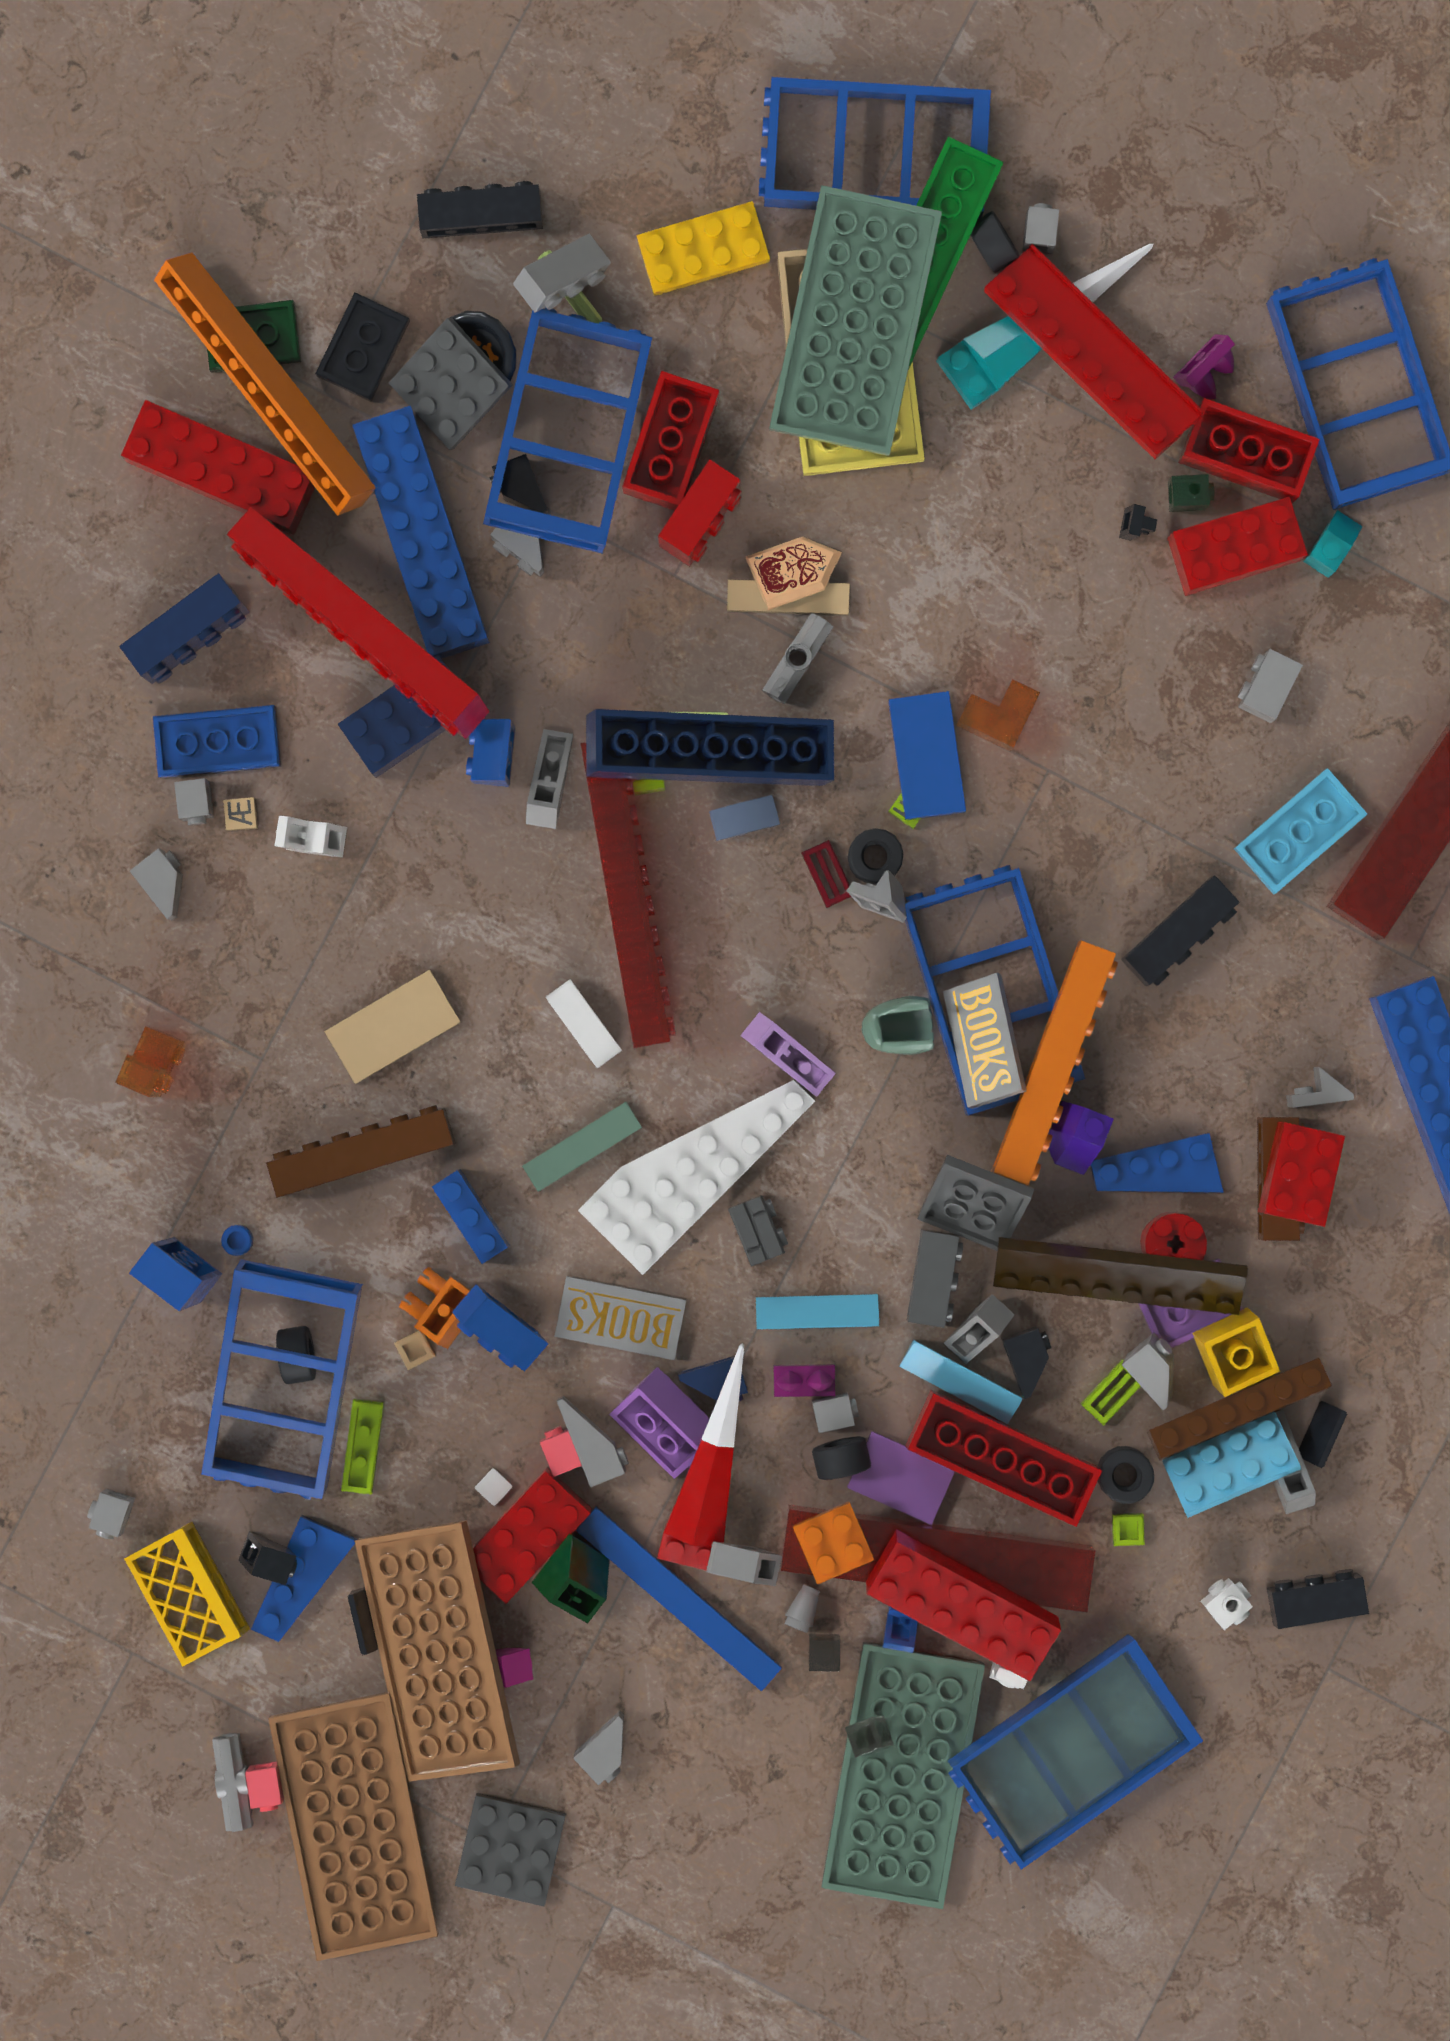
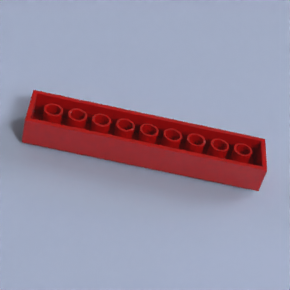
M252 507L246 511L227 533V536L233 542L231 548L248 567L259 571L265 581L274 588L277 586L284 592L283 595L294 605L297 606L299 604L317 624L322 623L340 643L344 641L350 647L352 653L363 662L366 660L373 666L372 669L385 680L389 679L396 685L395 688L406 698L409 699L411 697L418 703L417 706L429 717L432 718L434 715L441 723L440 725L452 736L458 733L466 739L490 712L478 693Z

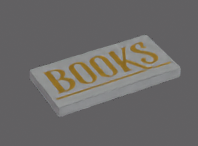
M994 973L943 991L967 1107L973 1109L1026 1092L1002 975Z
M566 1276L554 1337L675 1360L687 1299Z

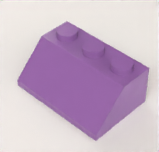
M658 1367L645 1377L609 1414L674 1479L691 1465L710 1419Z

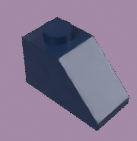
M735 1355L678 1373L681 1382L717 1401ZM743 1372L741 1374L739 1401L744 1399L742 1394L748 1393Z

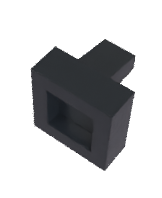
M1133 504L1124 510L1119 538L1131 541L1140 537L1141 534L1148 535L1150 532H1155L1157 519L1144 516L1145 506Z

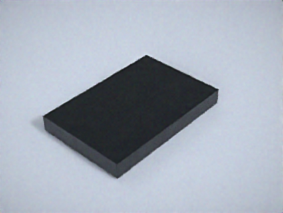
M354 292L315 375L371 402L410 323V319Z

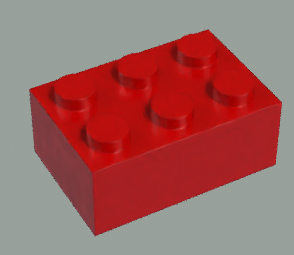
M709 459L659 533V547L689 567L693 561L698 563L708 549L706 545L711 535L716 537L724 526L725 513L728 510L733 512L742 498L740 496L742 493L740 490L741 480Z
M1277 1122L1258 1212L1325 1227L1345 1136L1287 1122Z

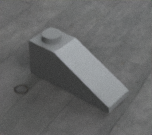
M543 729L527 800L526 824L556 829L573 734Z
M564 1396L558 1398L557 1404L590 1487L625 1474V1465H628L629 1462L623 1447L617 1449L615 1441Z
M1280 1410L1275 1413L1301 1466V1470L1273 1481L1286 1514L1314 1506L1316 1491L1284 1411Z

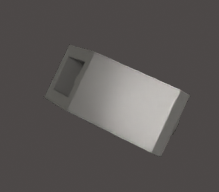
M500 528L493 530L490 536L492 541L495 542L493 544L494 549L505 557L511 554L519 560L517 566L531 576L533 573L540 577L543 575L544 567L540 538Z
M713 1541L706 1572L745 1582L776 1586L782 1556L757 1547Z

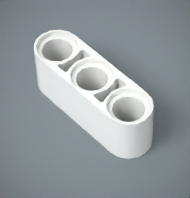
M571 979L546 996L550 1005L597 1069L622 1051Z

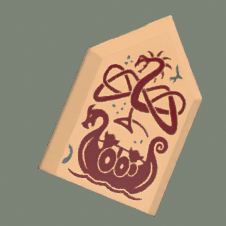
M799 537L748 555L746 560L768 610L824 591L842 552L805 537Z

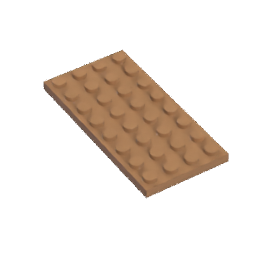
M467 1520L355 1540L386 1686L390 1694L407 1782L518 1766L520 1764Z
M384 1692L270 1716L268 1720L316 1960L321 1961L438 1937L439 1932L390 1694Z

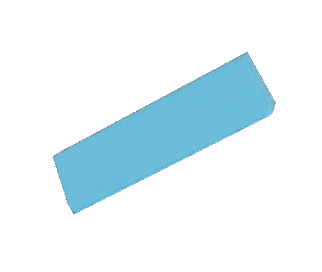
M878 1294L756 1297L757 1329L880 1326Z
M914 1339L899 1367L1006 1424L1009 1423L1023 1400L1021 1396Z

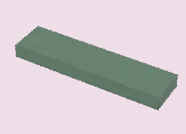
M624 1102L522 1167L539 1192L641 1129L642 1126L628 1103Z

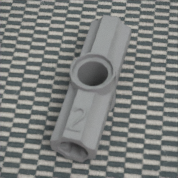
M811 612L792 644L786 649L785 655L762 691L777 702L785 705L800 679L809 669L811 662L832 631L833 626L822 617ZM793 652H802L806 656V662L801 666L793 665L789 660V656Z
M228 1733L214 1737L212 1745L217 1771H215V1788L218 1798H221L226 1831L236 1832L251 1828L254 1824L245 1775L248 1767L244 1765L240 1733Z

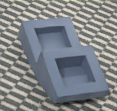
M772 795L709 811L717 841L780 825Z

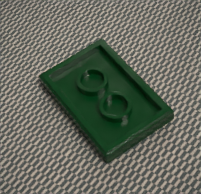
M294 300L235 307L280 365L301 362ZM207 349L210 372L224 371Z

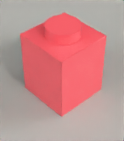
M559 1426L544 1433L546 1438L541 1439L540 1445L553 1477L582 1466L568 1429L563 1430Z
M277 1761L250 1765L245 1772L250 1808H260V1812L278 1809V1805L284 1801Z

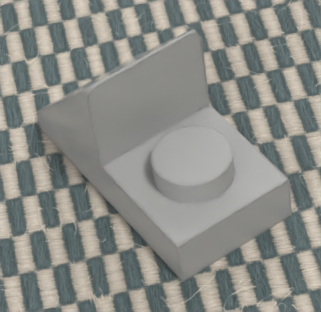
M889 870L884 873L876 886L870 883L863 885L853 881L847 889V892L861 908L902 923L906 920L903 887Z
M1320 1067L1313 1068L1316 1092H1313V1087L1309 1086L1294 1088L1295 1094L1286 1095L1287 1107L1289 1108L1354 1100L1352 1092Z

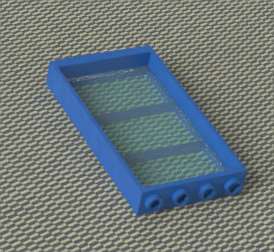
M1127 1634L949 1759L948 1763L953 1770L948 1772L958 1788L963 1785L970 1794L965 1799L975 1814L982 1811L987 1819L982 1824L992 1839L999 1836L1004 1844L1000 1850L1009 1864L1016 1862L1022 1870L1203 1742V1740L1136 1640Z

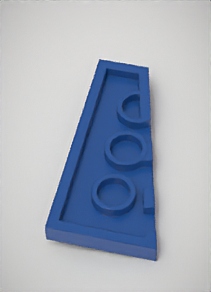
M1210 1133L1095 1159L1090 1165L1096 1191L1224 1193Z
M302 1515L287 1546L296 1555V1571L291 1578H288L286 1585L271 1582L251 1630L279 1642L350 1551L357 1539Z

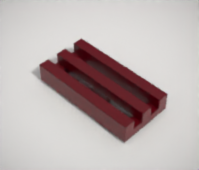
M829 840L801 852L826 908L851 897L847 892L850 884ZM825 848L844 887L845 893L841 895L822 856L821 850ZM812 854H815L834 895L832 899H829L810 858Z

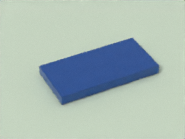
M949 691L889 699L888 704L905 820L965 813L966 806Z
M275 705L153 716L159 778L281 767Z

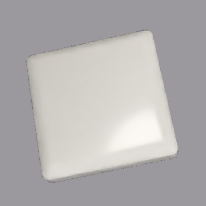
M492 1468L475 1486V1489L495 1506L513 1486L497 1470Z

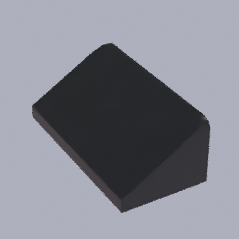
M1319 1402L1299 1447L1303 1460L1320 1468L1325 1466L1347 1416L1346 1411L1327 1402Z
M365 1587L352 1590L348 1595V1602L360 1653L363 1656L378 1650Z

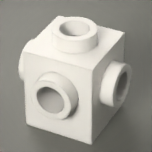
M1229 1578L1225 1581L1221 1579L1215 1582L1208 1589L1209 1594L1200 1601L1223 1630L1233 1623L1238 1625L1243 1622L1250 1614L1248 1611L1253 1607L1247 1600L1251 1597V1594L1240 1581L1234 1584Z

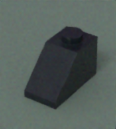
M523 454L508 460L500 489L504 500L517 507L549 515L527 455ZM496 465L492 466V469H493V471H494V474H495ZM494 476L489 477L491 483L493 482Z
M1036 1326L1001 1338L1019 1390L1024 1399L1031 1397L1049 1359L1047 1350L1051 1349L1046 1332L1040 1333L1039 1328Z
M249 1531L238 1559L252 1576L286 1585L288 1578H291L296 1571V1555L289 1548Z

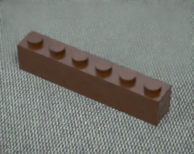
M437 1105L419 1110L421 1116L409 1119L407 1114L391 1118V1125L379 1128V1124L375 1123L361 1127L362 1134L350 1137L349 1132L332 1136V1143L321 1146L320 1141L302 1145L303 1151L293 1155L290 1149L272 1154L274 1160L266 1162L276 1198L456 1144L446 1109L438 1110Z
M1316 1358L1150 1429L1147 1434L1159 1461L1327 1390L1332 1384L1320 1358Z

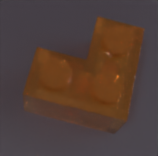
M1012 679L999 706L971 694L956 726L1011 752L1040 692Z
M145 1026L134 1054H127L115 1083L147 1097H161L162 1093L167 1094L173 1082V1077L170 1076L174 1065L179 1066L184 1057L185 1049L182 1046L185 1041L155 1028Z

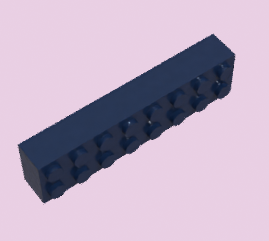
M595 709L586 715L587 777L823 786L834 781V720Z

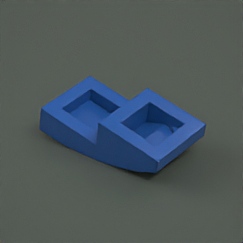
M888 1606L882 1648L913 1653L918 1621Z

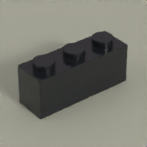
M1352 1569L1336 1571L1335 1576L1323 1578L1321 1574L1309 1575L1304 1577V1582L1293 1583V1580L1290 1579L1274 1582V1587L1267 1588L1272 1623L1277 1629L1369 1614L1364 1579L1360 1574L1353 1573Z

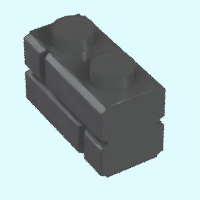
M760 1195L728 1208L751 1266L785 1253L783 1246L787 1245L788 1242L782 1227L776 1229L772 1217L777 1216L770 1199L764 1201L763 1196Z

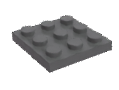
M452 317L446 318L389 382L394 390L409 406L411 405L414 412L449 450L455 449L513 386Z
M947 1155L920 1209L917 1219L997 1251L999 1237L1011 1238L1032 1198L1034 1189Z
M476 1793L455 1886L545 1907L566 1813Z

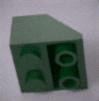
M568 1534L531 1583L550 1603L588 1624L607 1599L610 1560L600 1551Z

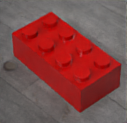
M661 371L622 485L623 494L674 511L688 492L719 401L718 389Z
M1203 398L1199 404V407L1203 410V415L1197 423L1191 425L1178 463L1278 499L1290 496L1293 504L1300 496L1320 439Z
M1290 496L1173 531L1167 538L1185 596L1297 563L1308 555Z
M547 1467L473 1546L480 1580L507 1604L558 1549L568 1534H572L591 1514L592 1508L558 1476L553 1477L550 1468Z

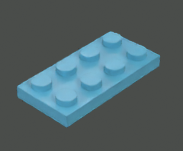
M1326 768L1239 843L1234 850L1274 895L1363 819L1367 813L1332 772Z
M1275 1412L1162 1460L1187 1518L1301 1470L1300 1463Z

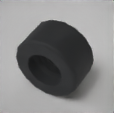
M993 211L977 220L971 237L990 269L996 273L1019 257V253Z
M878 828L865 830L855 837L849 847L848 862L850 870L859 880L877 885L887 870L895 877L903 862L902 845L896 836L887 830ZM871 845H880L887 852V862L881 868H871L864 861V852Z
M307 1326L277 1331L276 1348L315 1356L311 1332ZM278 1361L281 1377L285 1384L313 1381L316 1377V1369Z
M864 1437L842 1438L821 1444L812 1450L817 1475L821 1480L852 1476L871 1467Z
M1117 1446L1108 1450L1100 1458L1098 1467L1102 1470L1098 1483L1102 1491L1112 1500L1122 1504L1135 1503L1142 1500L1151 1491L1154 1483V1469L1150 1460L1139 1450L1129 1446ZM1122 1463L1132 1464L1137 1471V1478L1130 1486H1120L1114 1480L1115 1468Z

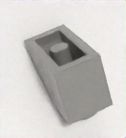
M158 848L132 868L130 872L166 919L173 921L178 915L183 875L178 867L181 863L170 850L165 853L164 850Z
M992 1294L974 1309L946 1339L944 1344L967 1364L1000 1336L1014 1317V1314Z
M1153 1333L1126 1355L1122 1366L1159 1407L1164 1410L1168 1407L1173 1396L1174 1354L1168 1342L1162 1338L1159 1339Z
M620 1710L574 1753L573 1759L598 1786L604 1780L607 1783L611 1782L621 1772L619 1766L622 1762L624 1714Z

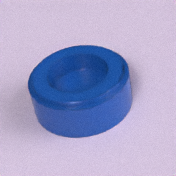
M234 1225L224 1231L221 1243L223 1249L228 1254L240 1256L252 1248L254 1239L252 1232L247 1227Z

